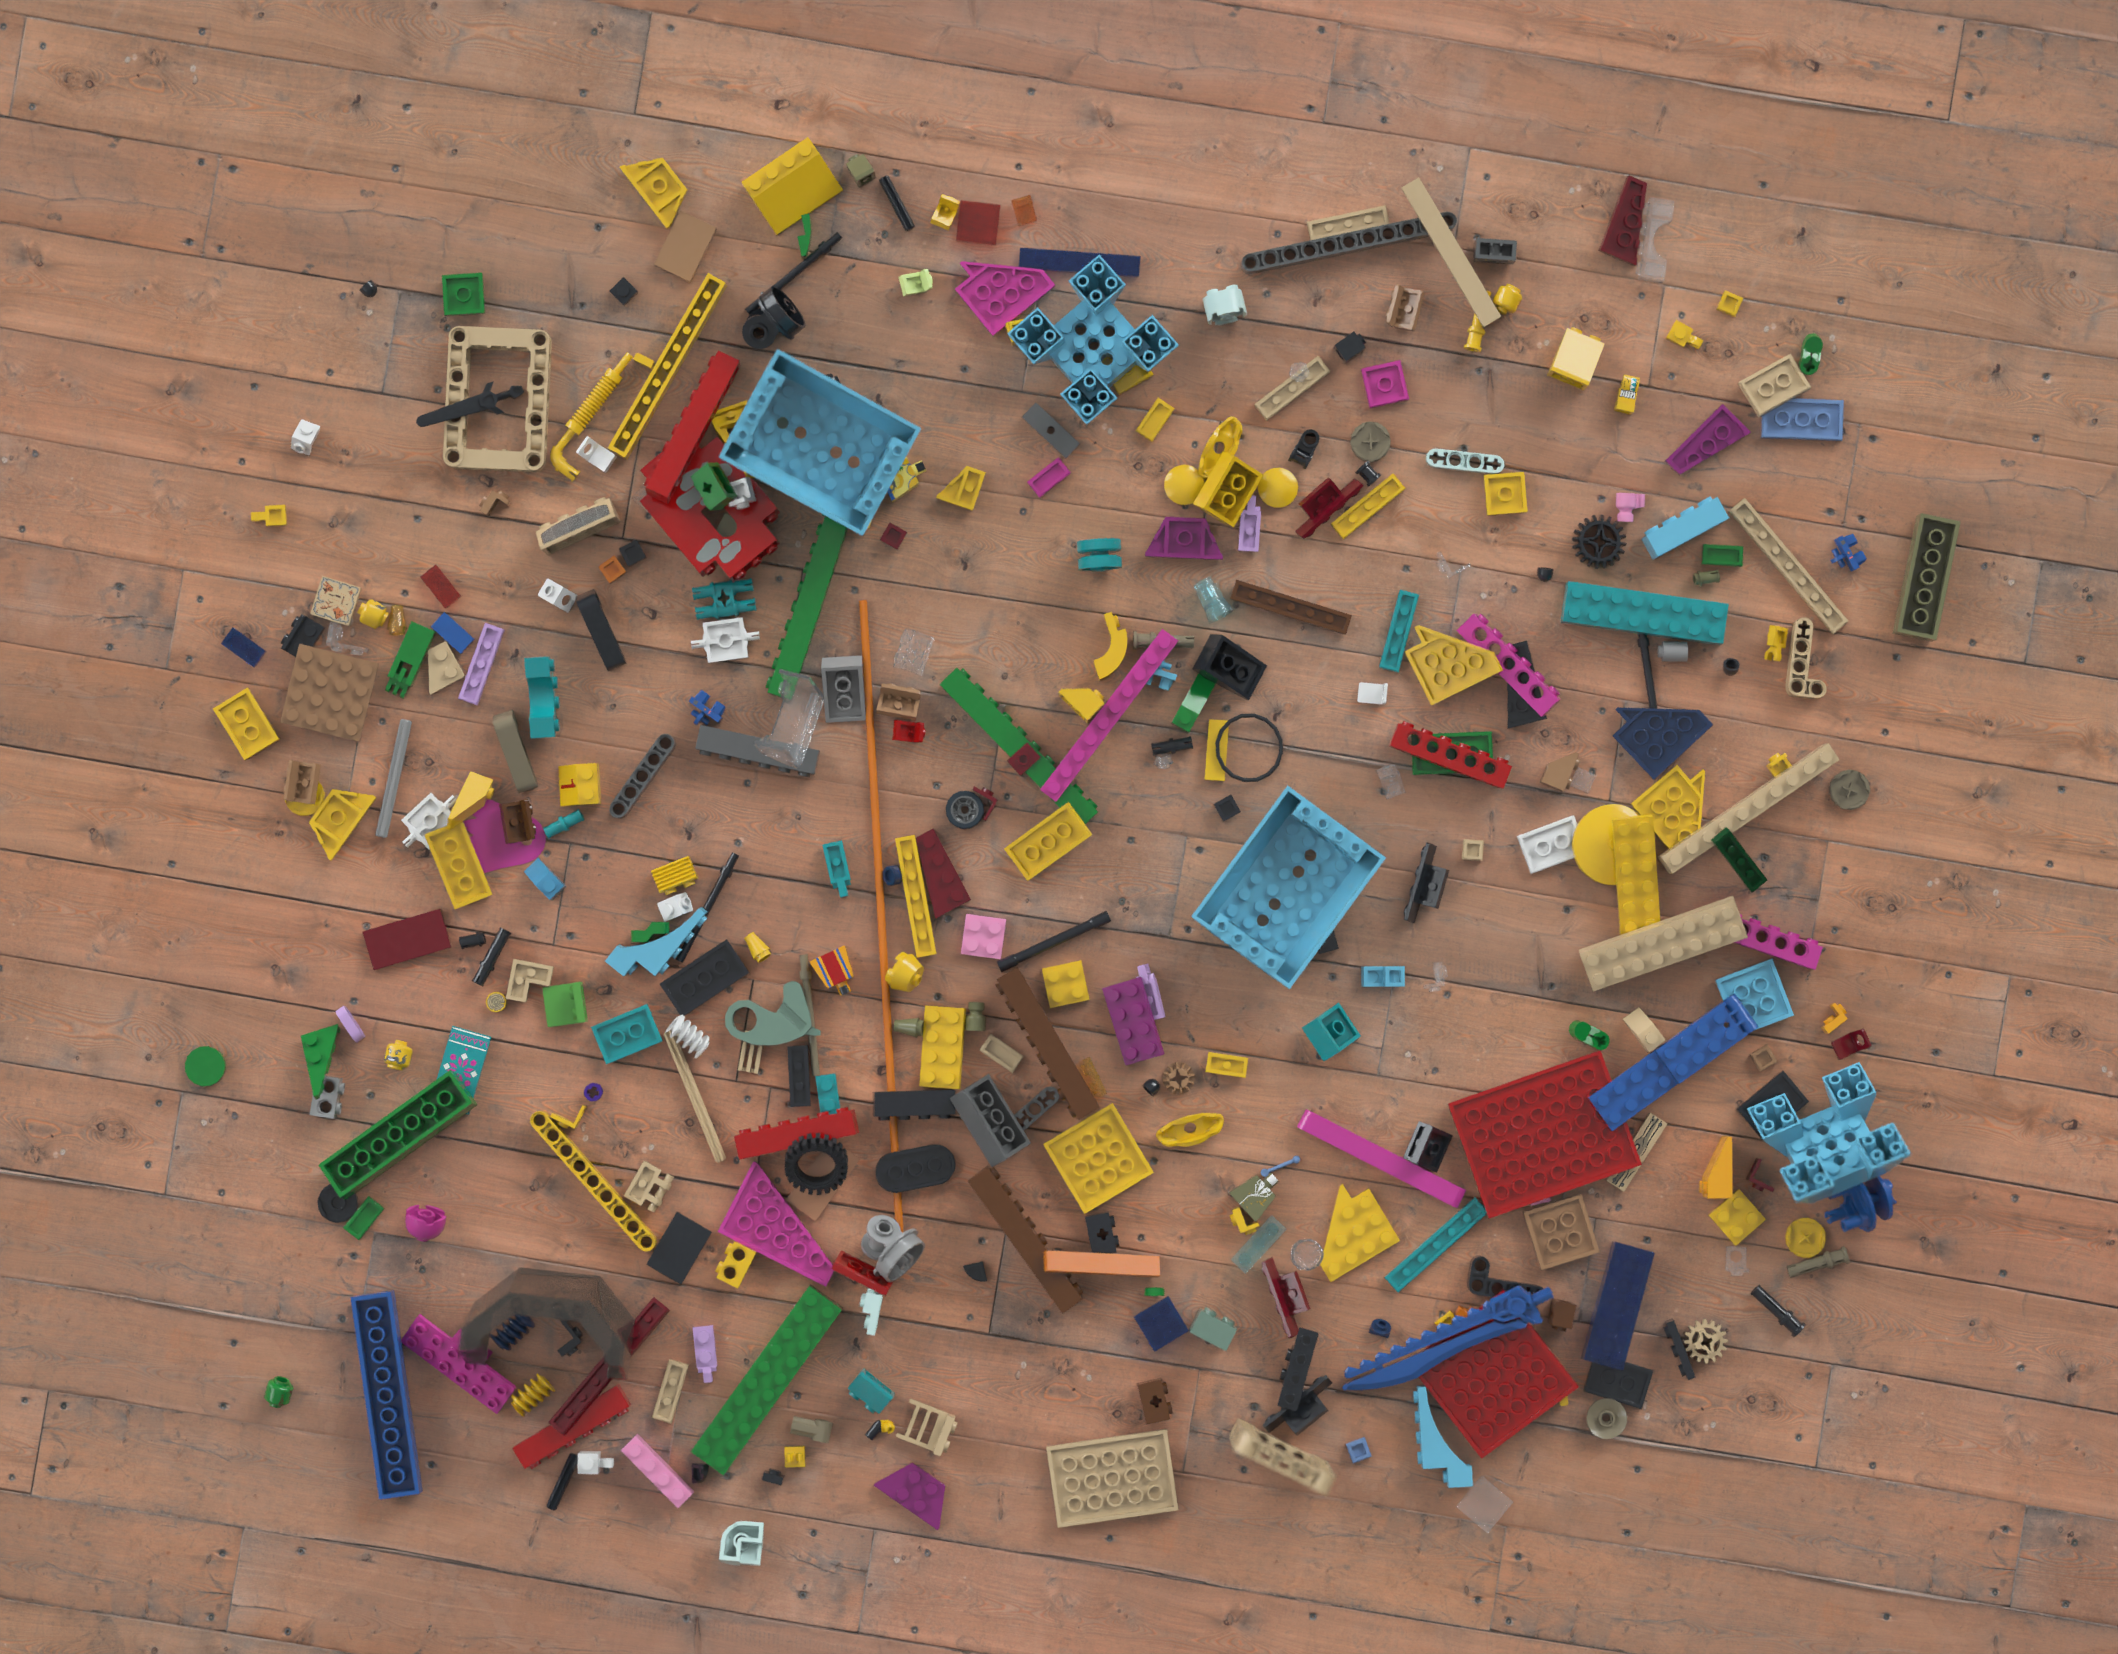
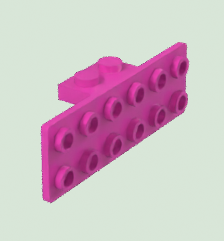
M419 1314L401 1339L405 1346L496 1414L499 1413L516 1389L514 1384L485 1363L493 1352L461 1328L451 1338Z

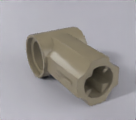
M794 1416L790 1433L809 1437L814 1441L829 1443L833 1422Z

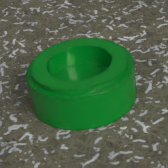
M1145 1287L1144 1296H1165V1289Z

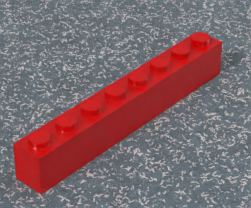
M718 351L715 356H711L708 362L709 368L706 373H702L698 389L693 390L689 406L684 407L680 416L682 418L680 423L675 424L671 433L673 435L671 440L666 441L661 459L657 458L653 466L655 470L652 476L648 475L645 480L646 494L666 504L670 502L740 369V360L721 351Z

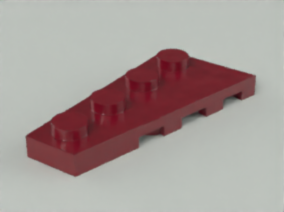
M1627 176L1598 250L1633 266L1637 265L1638 259L1637 251L1640 244L1639 236L1640 228H1642V212L1645 205L1646 182L1632 176Z
M931 829L916 837L936 919L970 901L971 898L935 830Z

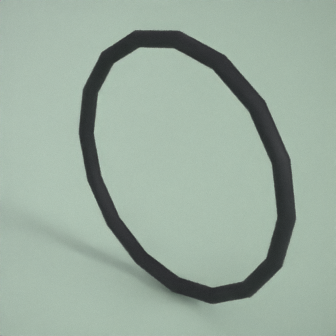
M1255 713L1240 714L1229 719L1220 729L1215 742L1216 757L1221 768L1229 776L1242 782H1258L1270 776L1279 766L1283 755V741L1277 727L1267 718ZM1254 717L1265 721L1274 730L1279 740V754L1276 763L1267 773L1257 778H1243L1233 774L1224 765L1220 756L1219 743L1223 732L1232 722L1241 718Z

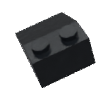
M1210 634L1192 669L1213 683L1246 700H1250L1267 665L1224 635Z

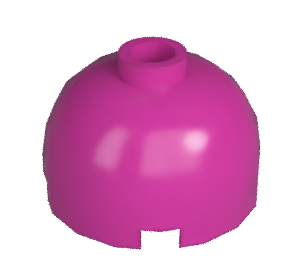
M419 1205L411 1206L406 1210V1229L418 1241L427 1242L434 1239L444 1230L446 1223L445 1212L430 1205H426V1209H419Z

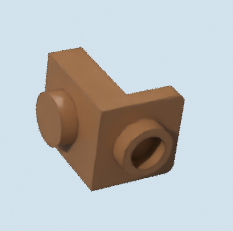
M492 490L488 497L485 496L482 499L479 511L489 517L499 500L510 506L511 502L508 500L510 496L500 490L498 493Z

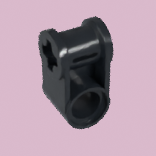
M1312 429L1306 430L1298 444L1294 447L1288 461H1294L1302 465L1303 469L1306 470L1314 455L1313 452L1319 443V434ZM1307 434H1313L1316 437L1314 444H1307L1304 438Z

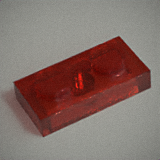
M434 565L420 576L445 609L462 597L437 565Z

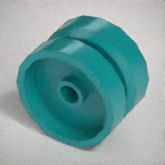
M1100 538L1077 541V552L1090 555L1078 559V570L1102 572L1122 568V557L1119 555H1109L1121 550V539Z

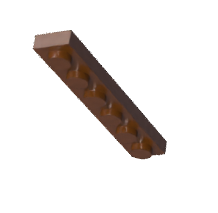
M1236 580L1230 598L1240 603L1344 635L1347 633L1352 615L1240 580Z

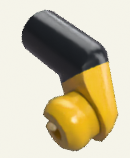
M877 1420L865 1435L873 1441L878 1433L891 1434L895 1430L894 1423L890 1420Z

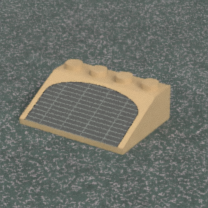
M600 498L594 501L595 505L589 508L587 505L580 507L571 516L565 514L557 518L558 522L554 524L548 522L539 526L540 530L536 531L540 549L547 555H550L620 523L621 520L611 499Z

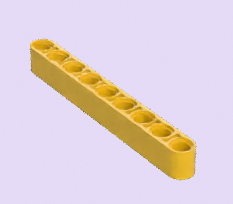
M537 1111L533 1113L530 1123L538 1134L638 1248L645 1252L652 1250L657 1244V1238L547 1112ZM538 1114L545 1117V1123L542 1126L535 1122ZM550 1130L558 1132L559 1137L556 1141H552L549 1138ZM564 1145H569L572 1148L570 1156H565L562 1153ZM578 1160H582L585 1163L584 1171H578L575 1168V1163ZM591 1175L599 1179V1183L595 1187L589 1184L588 1180ZM606 1190L612 1194L610 1202L602 1199V1193ZM617 1206L625 1208L626 1213L623 1217L616 1215L615 1209ZM631 1221L638 1223L639 1229L637 1232L630 1231L628 1225ZM648 1236L652 1239L651 1247L643 1246V1237Z

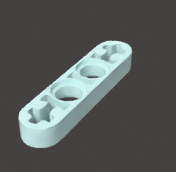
M1432 449L1426 455L1427 464L1433 468L1486 474H1498L1504 468L1503 459L1497 455L1445 449ZM1437 453V457L1443 458L1444 453L1448 454L1446 465H1442L1443 460H1437L1434 464L1433 460L1429 459V456ZM1458 455L1461 459L1458 466L1451 465L1449 462L1450 456ZM1472 457L1480 459L1481 464L1478 468L1470 466L1469 461ZM1484 458H1487V463H1492L1494 459L1497 460L1500 467L1493 470V466L1486 465V470L1482 469Z

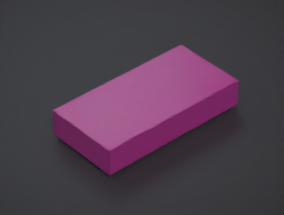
M1058 457L1027 483L1036 495L1041 498L1070 475L1071 472Z

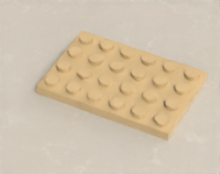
M1167 1429L1046 1446L1058 1528L1178 1510Z

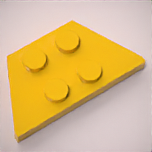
M662 157L652 161H642L636 164L620 166L622 172L666 229H669L688 190Z
M332 789L309 821V824L313 831H315L317 839L323 846L329 860L332 861L376 800V796Z

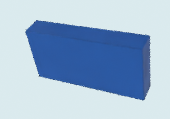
M445 612L431 626L460 654L475 640Z

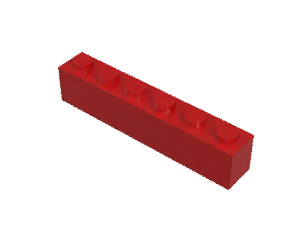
M843 1107L836 1109L837 1113L830 1115L829 1111L817 1113V1117L812 1119L807 1115L798 1117V1122L790 1123V1120L778 1122V1126L775 1127L766 1124L758 1126L759 1130L751 1132V1128L739 1130V1134L734 1136L738 1158L740 1160L786 1150L789 1145L792 1146V1142L795 1139L799 1142V1137L803 1135L806 1140L807 1134L812 1133V1138H816V1133H820V1138L822 1139L827 1134L829 1135V1140L833 1137L837 1139L858 1134L860 1132L855 1110Z
M617 1384L599 1395L565 1436L550 1424L515 1445L512 1449L524 1469L527 1467L533 1469L541 1464L540 1460L547 1456L550 1459L558 1454L557 1449L562 1446L568 1448L575 1444L577 1437L582 1435L585 1438L594 1432L592 1428L598 1425L602 1428L611 1422L610 1418L617 1414L620 1417L629 1411L627 1408L631 1403L621 1386Z

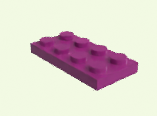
M1138 977L1102 988L1125 1066L1164 1055L1142 978Z

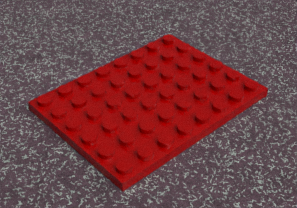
M1601 1050L1448 1103L1488 1219L1642 1165L1627 1122L1611 1131L1588 1099L1589 1096L1612 1081Z

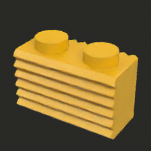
M690 856L651 870L659 893H665V895L676 892V887L681 885L684 888L696 884L694 880L699 879Z

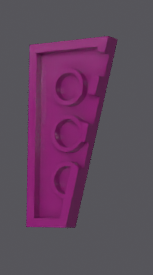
M1722 404L1665 462L1680 475L1751 432Z

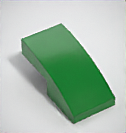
M809 214L801 215L805 235L798 236L802 259L807 258L811 246L812 226Z

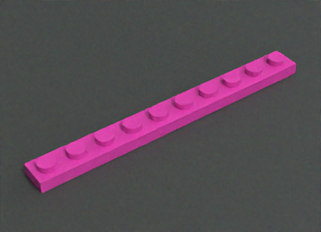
M1164 629L1159 632L1040 790L1057 802L1177 644L1178 640Z

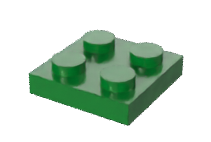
M483 273L442 275L445 316L485 314Z

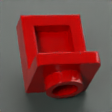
M894 720L892 740L922 743L926 733L924 723Z

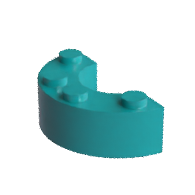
M549 656L524 658L530 700V737H555L556 731H560L559 719H556V709L560 708L559 696L555 695V689L558 688V677L553 674V671H555V661L550 659Z

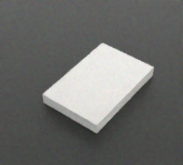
M1574 815L1517 836L1530 874L1574 858L1572 838L1577 826Z

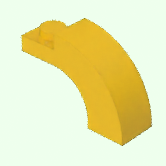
M1112 612L1104 614L1111 637V645L1105 655L1093 660L1099 681L1117 670L1127 650L1126 628L1117 630V627H1120L1117 615H1112Z

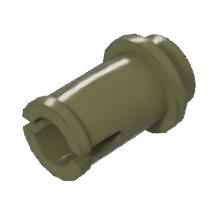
M1697 571V573L1693 574L1694 584L1701 587L1702 584L1719 583V571Z

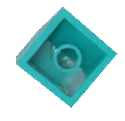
M1340 1003L1335 1004L1302 1027V1030L1323 1061L1336 1055L1361 1037Z
M865 1368L860 1371L847 1388L850 1390L849 1395L857 1401L861 1399L865 1402V1408L873 1414L875 1412L880 1414L895 1395L891 1389Z

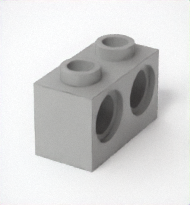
M325 1075L324 1089L320 1099L316 1100L312 1096L310 1115L335 1119L337 1115L341 1114L342 1103H339L340 1095H343L345 1091V1083H342L343 1078ZM328 1081L333 1082L335 1086L334 1091L331 1093L325 1089ZM325 1101L331 1104V1110L328 1113L322 1109V1104Z

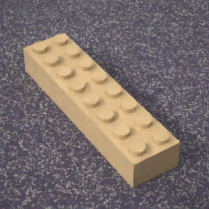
M1730 896L1579 949V953L1593 991L1737 942L1748 938L1734 897Z

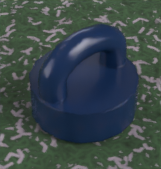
M898 865L887 866L883 870V879L888 886L898 885L903 881L901 869Z

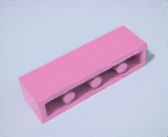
M638 1434L622 1448L621 1451L677 1508L693 1494L694 1490Z

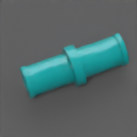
M577 809L565 817H559L557 821L543 827V830L548 839L562 831H569L570 827L585 819L580 809Z

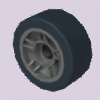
M959 791L953 794L946 805V816L950 823L961 829H970L976 826L982 820L984 814V806L981 799L970 791ZM967 806L969 808L968 813L963 814L961 808Z

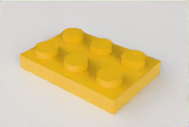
M249 688L242 690L213 708L245 761L280 740Z

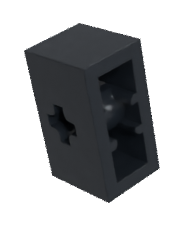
M1109 1211L1085 1216L1092 1253H1116V1248L1120 1247L1118 1235L1113 1236L1112 1228L1116 1227L1114 1216H1109ZM1101 1228H1104V1231L1109 1232V1234L1105 1236L1106 1239H1102L1101 1236H1097V1233H1100Z

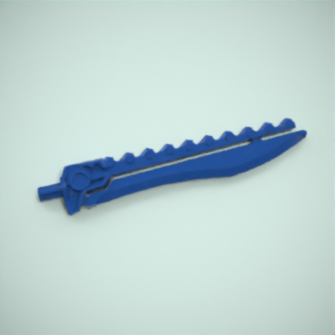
M1522 1286L1512 1288L1490 1299V1301L1486 1300L1482 1310L1470 1308L1467 1312V1317L1455 1315L1451 1325L1439 1323L1436 1327V1332L1424 1330L1421 1334V1339L1409 1337L1405 1347L1393 1345L1390 1349V1354L1378 1352L1375 1356V1361L1363 1359L1359 1369L1347 1367L1344 1371L1346 1379L1373 1368L1376 1371L1345 1383L1342 1389L1345 1391L1368 1390L1405 1383L1418 1378L1432 1367L1464 1349L1508 1332L1525 1328L1528 1322L1531 1324L1542 1323L1543 1319L1540 1317L1537 1305L1554 1298L1553 1292L1550 1287H1546L1531 1295ZM1492 1318L1495 1319V1321H1492L1481 1327L1473 1329L1462 1335L1454 1337L1450 1340L1442 1342L1431 1348H1428L1412 1356H1409L1400 1361L1383 1367V1364L1400 1358L1404 1355L1419 1350L1423 1347L1438 1342L1461 1331L1469 1329Z

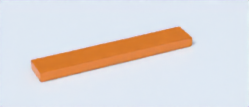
M1046 1250L1044 1251V1272L1159 1277L1160 1259L1159 1256Z

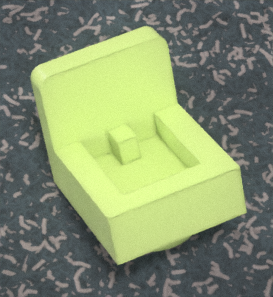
M928 269L899 276L903 296L925 293L932 289L933 279Z

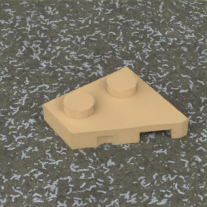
M447 641L428 650L429 693L431 695L466 677Z

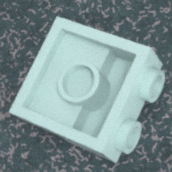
M867 1287L866 1294L863 1293L861 1296L860 1307H863V1313L870 1314L865 1318L864 1329H867V1334L875 1335L883 1295Z

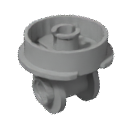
M877 1215L869 1220L866 1227L867 1233L861 1241V1248L865 1255L871 1259L878 1260L873 1273L876 1276L882 1275L888 1282L895 1281L904 1275L916 1263L925 1248V1243L917 1236L918 1231L912 1228L902 1233L897 1221L886 1215Z

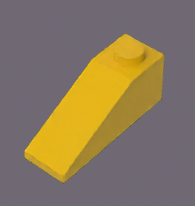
M470 771L448 817L446 829H453L481 809L487 799L491 800L495 790L492 788L493 779Z

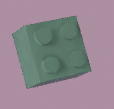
M1205 1307L1204 1310L1199 1308L1189 1328V1332L1227 1351L1237 1331L1234 1321L1225 1316L1222 1319L1217 1317V1313L1208 1307Z

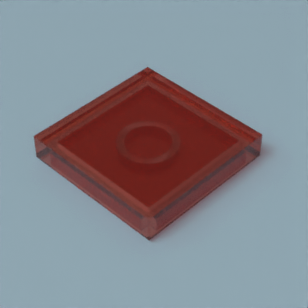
M961 200L956 241L996 246L1001 205Z

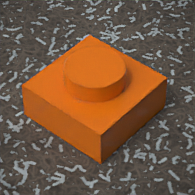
M615 555L598 566L610 584L626 573Z

